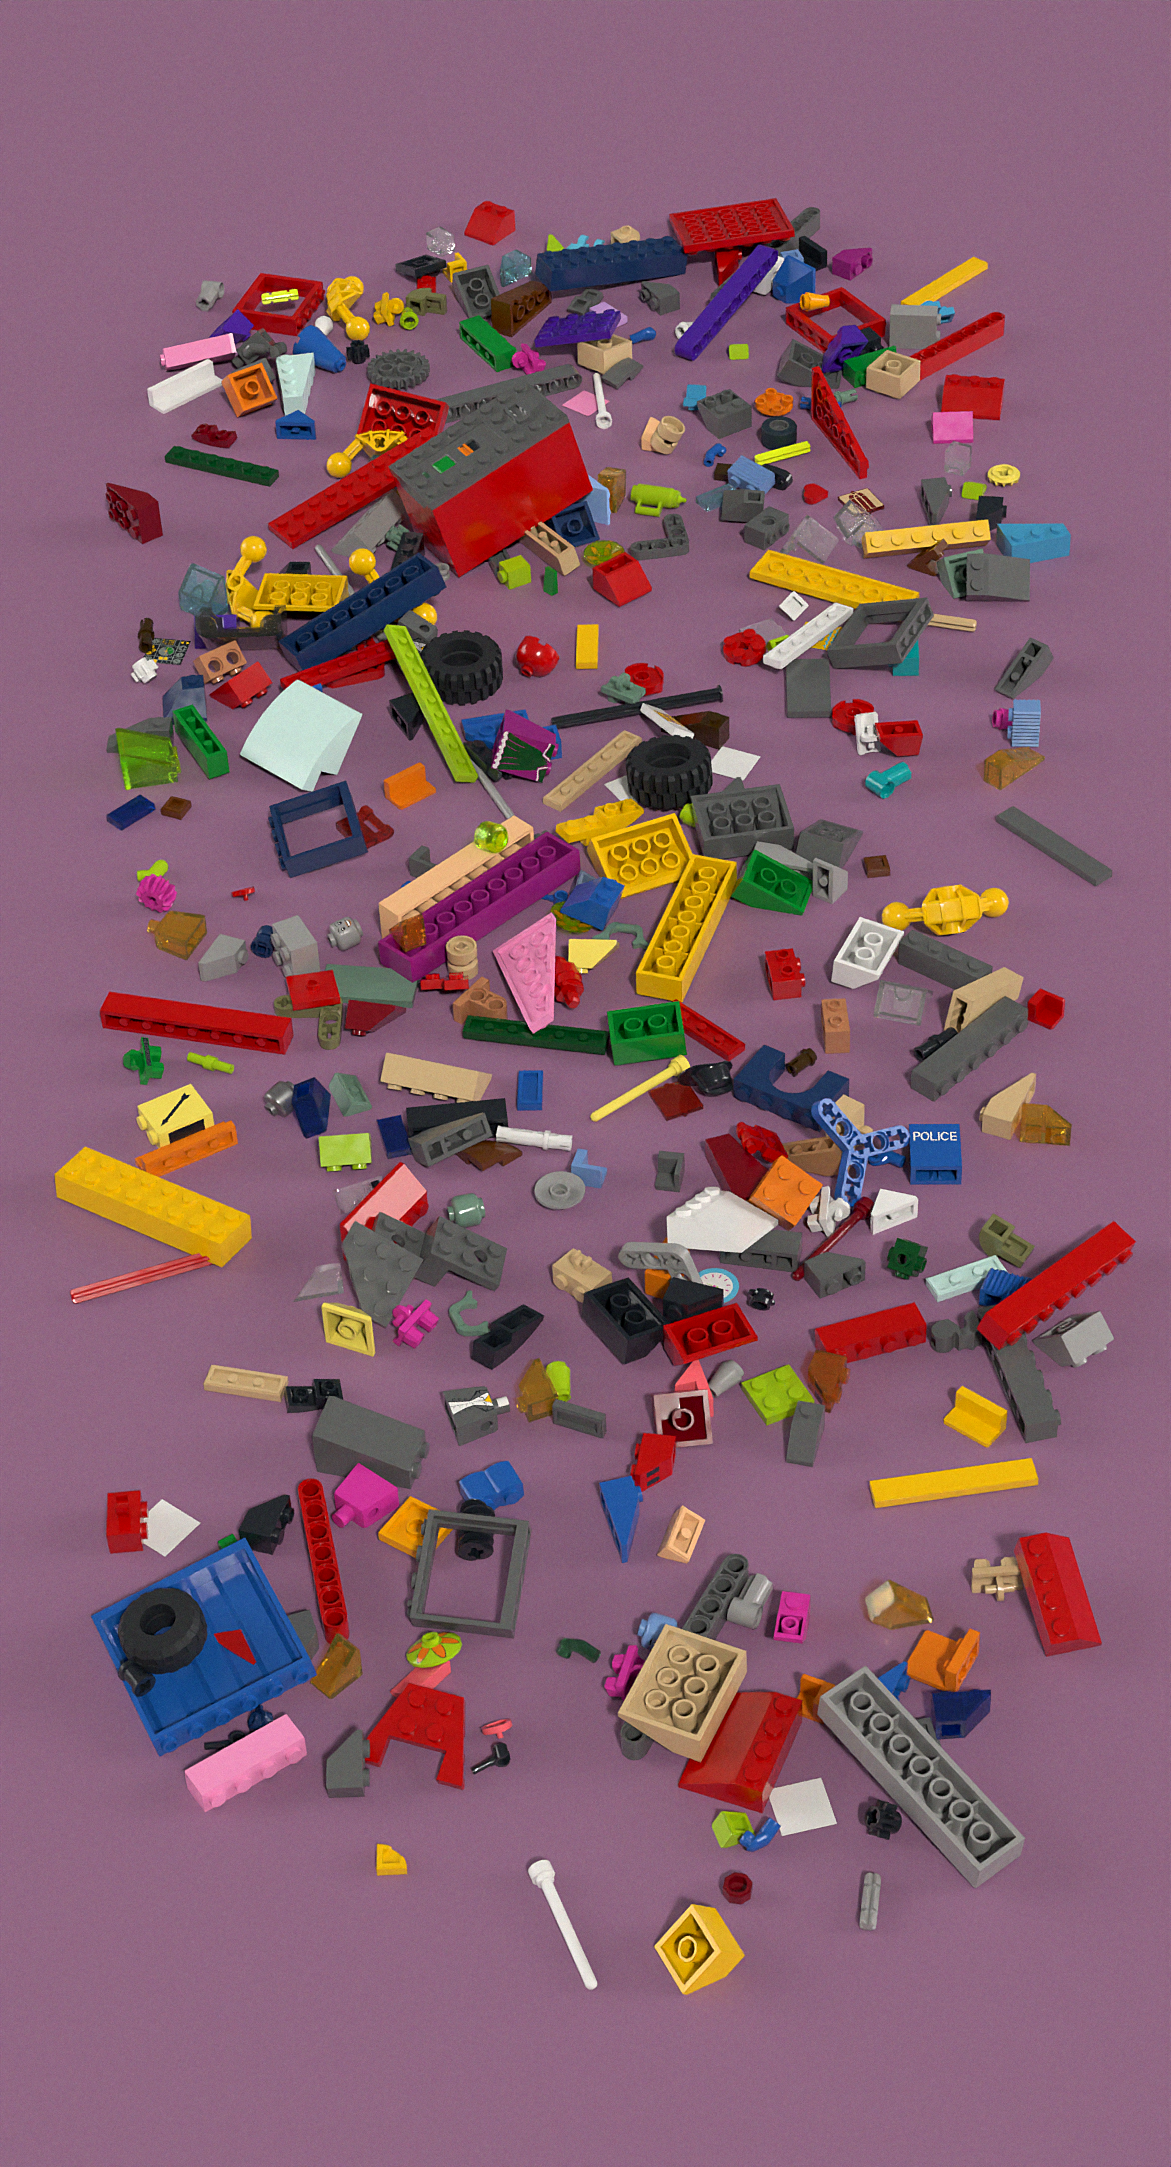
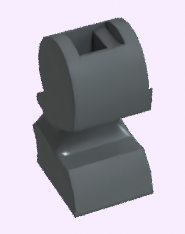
M974 1311L968 1312L964 1317V1328H960L949 1319L936 1322L931 1329L932 1349L939 1353H947L953 1347L961 1351L965 1348L974 1350L975 1347L982 1345V1334L976 1329L979 1321Z

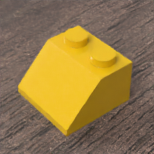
M695 1904L690 1905L654 1946L684 1995H688L726 1977L745 1956L716 1908Z

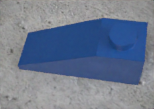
M632 1476L599 1483L600 1502L622 1563L628 1562L640 1514L639 1502H643L641 1488L639 1485L635 1486Z

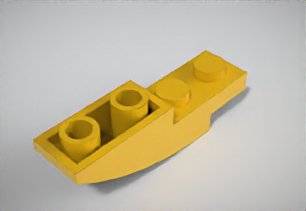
M632 798L595 807L594 815L557 824L555 832L567 843L580 841L583 845L588 846L591 838L628 827L644 814V809Z

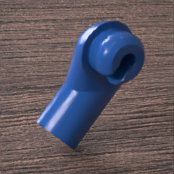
M647 327L629 336L633 344L642 340L652 341L656 337V331L652 327Z
M716 443L706 451L704 465L711 467L714 464L716 455L723 457V454L726 453V447Z
M894 1151L868 1157L869 1164L873 1166L890 1163L902 1168L906 1161V1156Z
M769 1817L756 1836L752 1832L746 1831L739 1842L747 1848L746 1851L755 1852L770 1843L781 1825Z

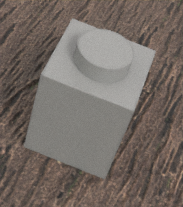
M815 858L813 860V896L833 904L847 890L848 871Z
M219 934L198 963L201 981L206 982L237 973L248 960L245 940Z

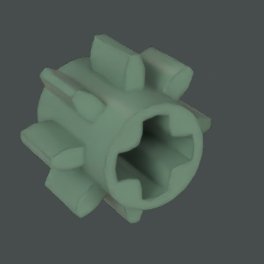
M400 524L398 527L391 526L385 536V539L388 540L386 545L397 551L403 532H409V530Z

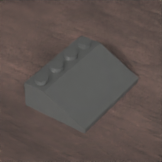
M780 784L691 796L702 856L725 859L751 855L757 841L781 845L788 850L794 849V826Z

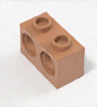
M236 640L207 652L193 661L199 675L204 677V685L212 682L214 685L224 680L223 676L229 673L231 676L242 672L241 667L247 664ZM226 656H229L233 659V664H230L227 661ZM208 664L214 666L215 672L209 670Z
M846 998L821 1000V1025L825 1054L850 1053V1027Z

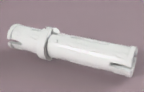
M498 1126L496 1142L543 1147V1150L551 1148L571 1151L573 1135L555 1134L549 1130L538 1132Z

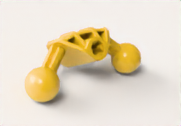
M348 276L345 279L336 278L327 288L328 308L326 312L333 321H340L342 318L346 323V333L350 339L364 340L370 332L369 323L362 317H355L349 310L355 301L362 296L364 285L358 277Z
M387 429V431L370 430L366 433L356 434L354 436L355 440L343 453L336 452L328 458L326 463L327 470L335 478L346 477L352 469L351 461L362 449L374 460L408 438L405 437L403 431H390V429Z
M249 536L241 543V559L233 570L226 571L225 588L227 603L230 605L231 614H236L240 621L245 620L249 622L255 634L269 636L276 630L277 618L269 610H254L253 605L259 590L244 577L251 563H257L265 557L267 547L260 537Z
M365 548L353 551L349 557L351 570L357 575H364L369 584L379 578L374 569L376 565L374 554ZM423 603L411 610L435 625L437 612L430 604ZM401 618L394 620V622L398 623Z
M961 884L937 887L929 891L922 903V907L908 908L907 905L901 902L888 904L882 912V922L886 926L903 931L911 922L924 921L926 927L936 935L955 934L970 929L982 917V913L992 918L1003 915L1008 908L1009 900L1006 893L999 888L986 889L979 896Z

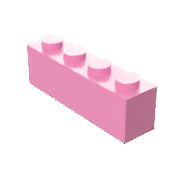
M285 1714L185 1770L187 1789L204 1812L214 1807H219L226 1800L239 1793L246 1792L251 1786L265 1778L274 1776L288 1765L299 1762L307 1755L305 1738L288 1715Z

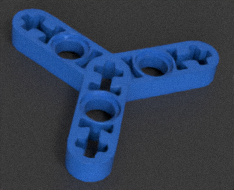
M828 1098L821 1099L813 1103L811 1108L812 1116L842 1151L834 1198L835 1200L842 1198L850 1207H853L861 1198L868 1157L907 1146L910 1141V1134L901 1125L861 1134L834 1101ZM823 1106L826 1107V1110H825V1114H826V1115H823V1113H822L823 1110H824V1109H823ZM837 1123H841L844 1126L845 1132L843 1136H840L836 1131ZM899 1135V1140L889 1141V1137ZM874 1136L878 1137L881 1141L879 1150L873 1145ZM864 1144V1149L854 1150L853 1146ZM850 1165L856 1170V1177L854 1179L848 1175V1167ZM845 1192H847V1195L850 1196V1200H848V1197L845 1196Z

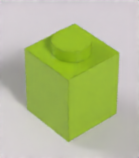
M521 555L499 562L497 576L500 583H503L509 590L531 583L530 564Z

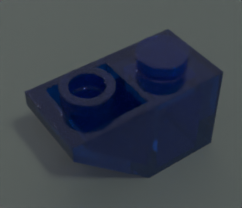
M315 1077L295 1084L293 1089L292 1105L303 1136L306 1139L327 1131L331 1094Z
M991 1689L932 1693L931 1715L937 1740L965 1738L990 1713Z

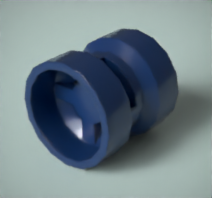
M261 926L250 945L252 952L258 957L269 958L275 949L271 941V934H273L272 926Z

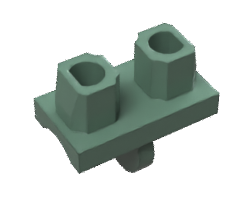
M622 673L619 677L612 676L606 685H602L601 692L607 694L608 701L612 703H618L623 700L625 704H634L640 702V698L646 694V688L630 682V675Z

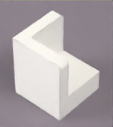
M793 591L779 605V608L795 621L809 605Z

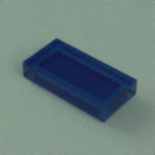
M140 794L107 814V822L122 831L156 810L155 803Z
M401 1115L378 1119L377 1127L387 1159L411 1155L412 1149Z

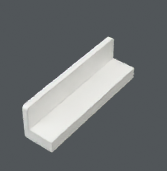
M207 359L148 388L149 405L165 414L222 386V379L214 374L213 361Z

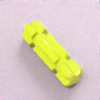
M297 289L289 290V292L285 290L272 292L270 295L269 293L261 295L263 305L271 304V302L273 304L288 302L289 299L295 301L299 298Z

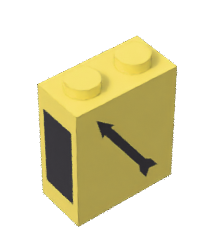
M191 1084L137 1106L139 1116L136 1117L138 1126L142 1131L145 1130L147 1132L150 1143L152 1145L156 1144L158 1148L214 1125L212 1111Z

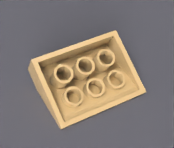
M665 1624L618 1712V1717L673 1753L701 1762L747 1673L746 1651Z

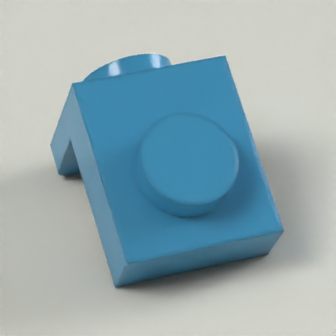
M688 384L683 406H688V410H699L697 401L706 397L707 386Z

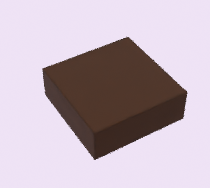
M171 796L161 808V815L182 820L192 807L191 801Z
M886 855L863 858L867 878L890 876V866Z

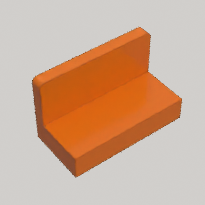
M420 762L384 780L385 798L400 810L436 793V788L426 781L425 766Z

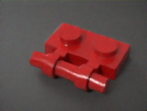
M739 1122L736 1125V1134L741 1140L744 1150L750 1154H754L758 1150L761 1153V1157L771 1163H774L781 1155L786 1159L788 1158V1154L776 1132L756 1124L754 1127L746 1125L744 1122Z

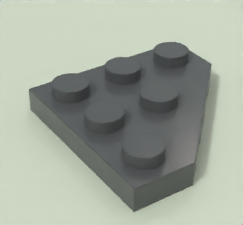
M355 1221L341 1246L349 1266V1273L354 1290H356L360 1310L371 1316L372 1322L385 1329L393 1316V1309L401 1302L424 1259Z

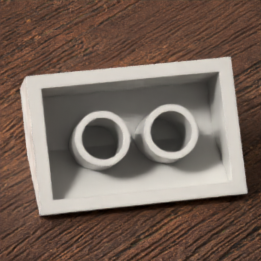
M859 917L834 960L831 981L855 989L878 980L904 936V931Z

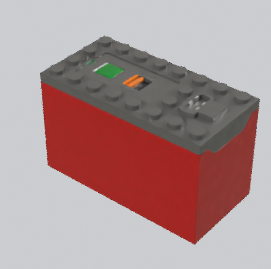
M526 380L515 384V386L499 394L487 404L482 405L473 413L465 416L462 420L388 466L415 533H423L424 546L441 562L448 564L450 570L458 577H461L524 536L525 531L528 530L530 532L533 526L536 528L539 522L544 523L593 491L568 416Z

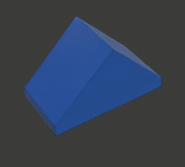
M300 410L294 411L275 421L277 439L316 440L317 438L315 421Z

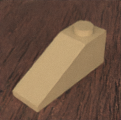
M1030 1073L992 1097L987 1107L983 1106L979 1116V1121H982V1132L1011 1140L1035 1093V1073Z

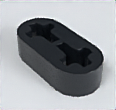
M770 464L762 465L775 475V484L772 488L783 491L792 484L793 478L788 471Z

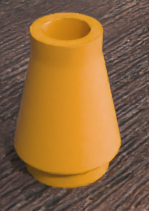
M806 292L800 296V307L802 310L811 311L829 306L830 300L828 295Z

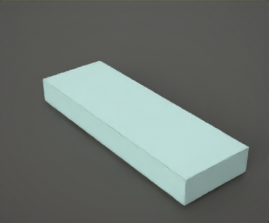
M994 1255L926 1278L925 1285L935 1300L940 1302L981 1288L990 1268H994V1270H1007L998 1257Z

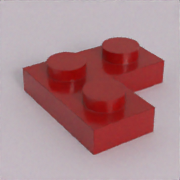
M450 972L449 977H440L439 973L425 974V978L421 979V990L443 988L445 990L469 989V976H464L463 972Z

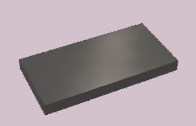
M794 659L786 665L787 718L831 717L829 659Z

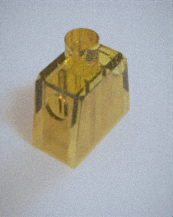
M606 467L598 474V482L609 490L612 499H609L610 511L617 513L626 495V470Z
M169 911L161 921L151 919L147 926V932L155 935L156 947L183 960H188L207 934L205 915Z

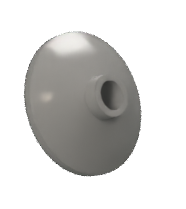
M565 1171L552 1172L544 1175L537 1181L534 1190L535 1197L539 1203L551 1209L571 1208L584 1198L585 1184L579 1176Z

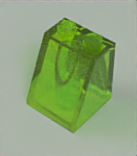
M115 728L125 790L178 782L177 773H181L177 747H172L170 738Z

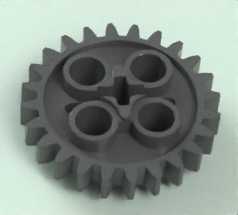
M399 349L396 352L389 350V353L382 352V356L376 355V358H371V362H368L367 367L368 378L372 384L376 383V385L390 387L391 389L397 387L398 390L401 387L408 389V386L415 387V383L422 384L421 380L426 381V377L429 376L430 372L429 361L425 355L421 356L420 352L414 354V350L407 352V349H404L403 352Z

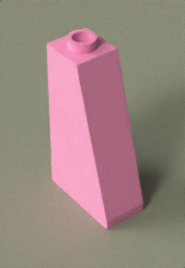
M225 334L164 348L160 355L161 366H165L166 371L192 367L207 359L213 361V363L232 360L236 354L233 334Z

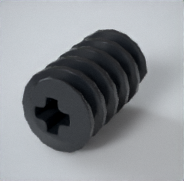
M469 1499L460 1508L461 1513L495 1517V1511L479 1499ZM460 1530L458 1542L459 1557L468 1561L490 1557L494 1552V1534Z

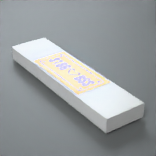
M642 704L641 712L672 736L680 735L681 737L689 736L693 739L694 733L662 709Z

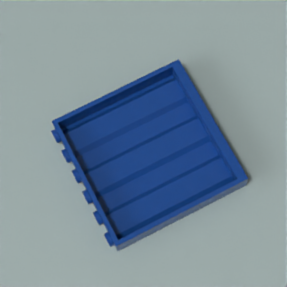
M246 1538L91 1616L118 1671L121 1665L128 1661L118 1636L120 1619L128 1606L138 1599L140 1595L159 1588L179 1589L190 1594L197 1601L207 1623V1640L200 1654L189 1665L173 1673H150L155 1677L156 1683L151 1691L141 1697L135 1696L132 1692V1687L126 1681H123L159 1757L175 1751L183 1744L200 1738L208 1731L227 1724L233 1718L254 1710L259 1704L279 1697L285 1691L299 1684L306 1683L310 1678L317 1675L309 1655ZM172 1626L162 1628L154 1636L165 1633ZM241 1629L256 1663L253 1665L218 1643L214 1633Z

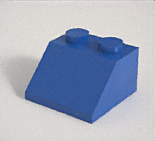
M604 876L576 885L560 912L600 930H604L618 907L625 885Z

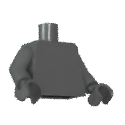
M262 328L236 350L238 355L232 359V362L239 369L245 363H253L262 354L267 352L270 353V358L279 357L281 353L287 352V346L284 342L275 343L264 328Z

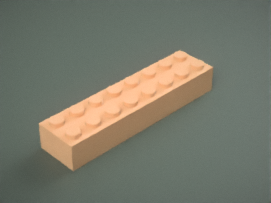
M512 816L379 902L382 939L533 841V827L518 817Z

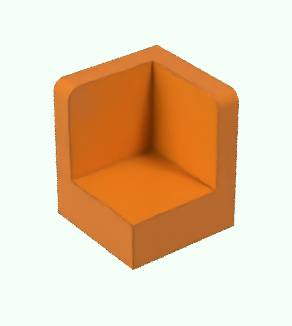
M803 1674L800 1679V1693L797 1699L803 1700L802 1717L824 1724L823 1720L817 1715L820 1696L835 1687V1684Z

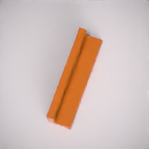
M231 1120L226 1123L223 1121L134 1158L135 1164L140 1170L161 1177L237 1145L236 1126Z

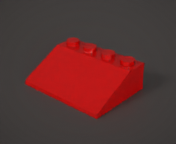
M370 383L357 434L366 433L370 430L387 431V429H390V431H403L405 437L409 439L427 427L440 434L445 426L449 406L443 401Z
M777 1692L736 1693L702 1761L689 1759L678 1787L763 1813L801 1726L803 1700Z

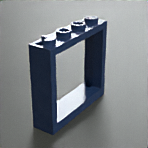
M346 780L269 806L272 816L268 817L276 843L275 847L280 857L278 859L282 870H287L290 878L368 853L354 801ZM344 804L353 836L291 856L283 824Z

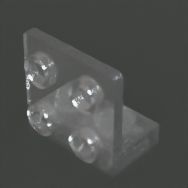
M806 515L794 529L780 552L788 555L791 550L795 552L800 546L823 564L839 539L821 526L815 519Z

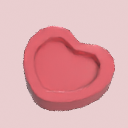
M501 1719L486 1724L481 1729L483 1735L497 1734L498 1739L503 1738L502 1732L510 1729L513 1725L511 1719Z

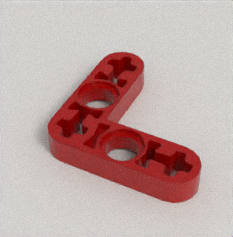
M369 637L367 640L356 644V651L365 648V646L368 647L376 644L374 639ZM384 662L374 666L376 669L370 667L359 671L356 675H348L339 680L329 682L325 686L328 688H339L381 679L385 676Z

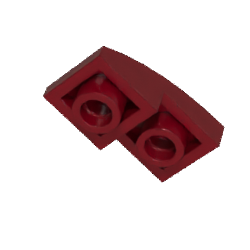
M207 423L199 425L191 435L192 439L200 443L220 448H229L238 438L236 431H219L217 425H208Z

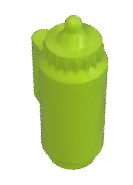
M639 483L638 485H633L631 490V501H635L637 504L635 514L660 517L663 508H678L680 503L687 501L686 498L681 496L680 491L668 487ZM642 505L655 506L657 508L643 507Z

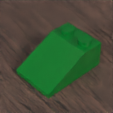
M754 849L742 866L731 897L753 908L802 916L813 889V881Z

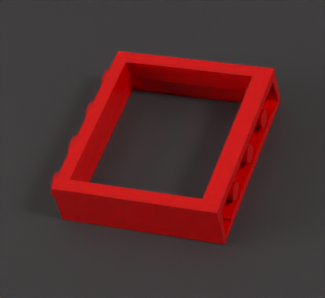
M260 273L234 307L232 314L238 309L254 325L251 330L258 331L264 328L266 332L298 336L308 320L311 319L315 310L318 309L320 303L324 301L325 290L323 289V282ZM297 289L298 296L305 297L292 316L254 311L262 300L261 295L267 292L272 293L285 290L289 292V290Z
M843 287L821 294L829 296L830 302L828 307L806 311L801 309L800 302L786 307V325L822 353L826 352L829 343L834 340L837 334L830 335L813 322L810 317L840 306L864 323L857 326L859 330L870 327L881 338L885 337L886 319Z

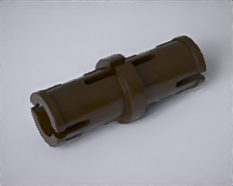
M144 618V621L143 619L140 621V630L138 631V639H140L139 649L144 653H148V647L149 651L152 650V641L155 637L153 631L154 622L150 618Z

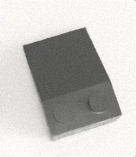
M489 264L453 273L452 287L468 319L478 315L483 319L492 317L491 298L500 295Z
M792 339L781 357L777 377L794 386L811 387L812 368L819 366L822 371L823 354ZM822 371L830 389H838L842 371L827 373Z
M967 553L966 601L1029 602L1030 559L995 554Z
M820 819L800 832L796 854L812 863L817 858L842 868L861 839L863 831Z

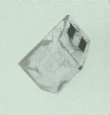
M382 1176L333 1190L340 1215L352 1212L383 1180Z

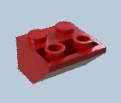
M626 552L592 568L593 589L619 607L652 591V586L639 561Z

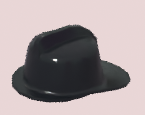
M730 1061L695 1065L684 1070L678 1076V1082L683 1086H697L706 1096L728 1093L733 1090L730 1075L733 1064Z

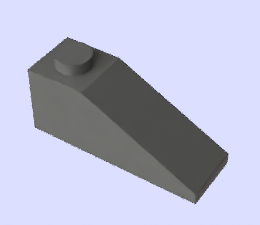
M945 477L921 479L920 497L930 526L939 525L947 510L949 497H952L951 485L947 484Z
M1030 637L996 686L995 691L1008 698L1015 699L1040 678L1054 659L1048 645Z
M148 718L110 735L106 748L107 753L172 752L174 744L172 718Z
M482 1112L427 1129L409 1138L408 1141L415 1161L429 1167L491 1137L492 1133L486 1115Z
M784 1230L769 1231L742 1253L720 1251V1263L794 1272L799 1267L801 1258L802 1233Z

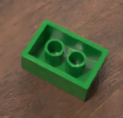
M679 1001L607 1011L614 1065L687 1055Z

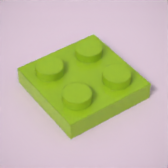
M789 1364L741 1383V1390L766 1426L793 1416L798 1400L814 1403L813 1397Z

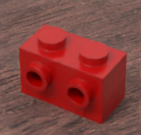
M793 948L765 951V972L773 1001L800 998L801 987H805L804 973H800V958L795 957Z

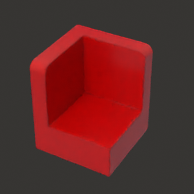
M1039 988L1028 1001L1027 1020L1053 1030L1064 1017L1065 999Z

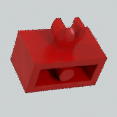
M141 1490L107 1493L106 1537L110 1554L143 1551V1540L148 1539L147 1522L144 1523V1518L149 1517L148 1502L142 1500Z

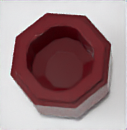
M734 1872L725 1877L723 1895L729 1903L741 1905L751 1899L753 1882L746 1874Z

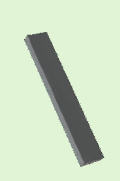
M1012 806L997 815V822L1094 886H1098L1112 877V870L1016 807Z

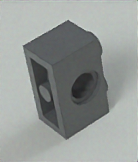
M768 506L744 525V542L766 550L789 532V514Z

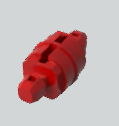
M555 956L554 996L557 1001L564 1002L567 1007L575 1009L579 1005L580 996L584 991L582 976L573 962L566 961L562 956Z

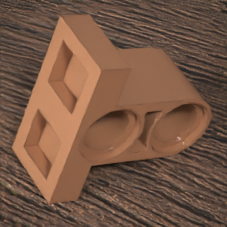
M481 976L453 1002L454 1021L463 1024L468 1015L508 1020L507 1001L505 998L491 992L489 980Z

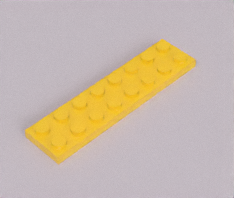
M768 550L750 570L751 579L793 590L797 593L814 596L818 599L836 602L856 609L862 603L919 598L920 593L772 550Z

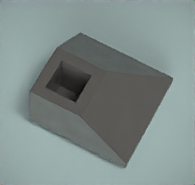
M747 489L724 490L721 520L749 522L763 511L765 491Z

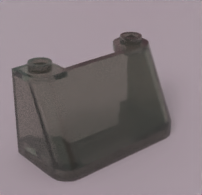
M275 605L274 612L262 618L260 627L224 628L223 617H217L212 612V607H201L195 616L196 631L204 646L209 650H214L236 640L240 650L279 649L281 647L278 641L288 635L286 605Z

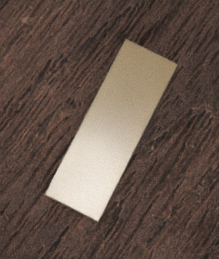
M211 1365L203 1385L206 1391L281 1402L285 1386L289 1382L288 1376Z

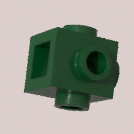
M897 1238L895 1246H892L888 1252L887 1261H889L887 1268L895 1270L894 1275L909 1280L910 1276L918 1277L919 1273H922L926 1267L927 1258H925L928 1247L907 1239Z

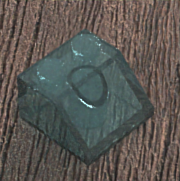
M194 563L190 564L178 592L181 610L194 616L224 615L229 610L224 576Z

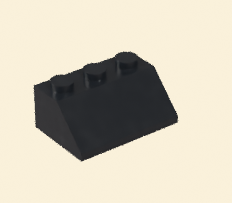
M629 1277L584 1293L581 1317L624 1365L646 1357L664 1338L663 1326L670 1324V1322Z

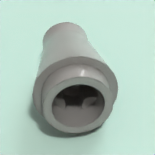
M729 1359L727 1362H722L708 1383L713 1398H717L720 1394L742 1381L741 1377L744 1375V1371L735 1361Z

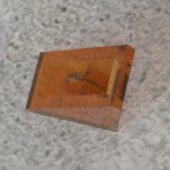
M422 914L403 920L389 929L392 937L405 952L427 944Z

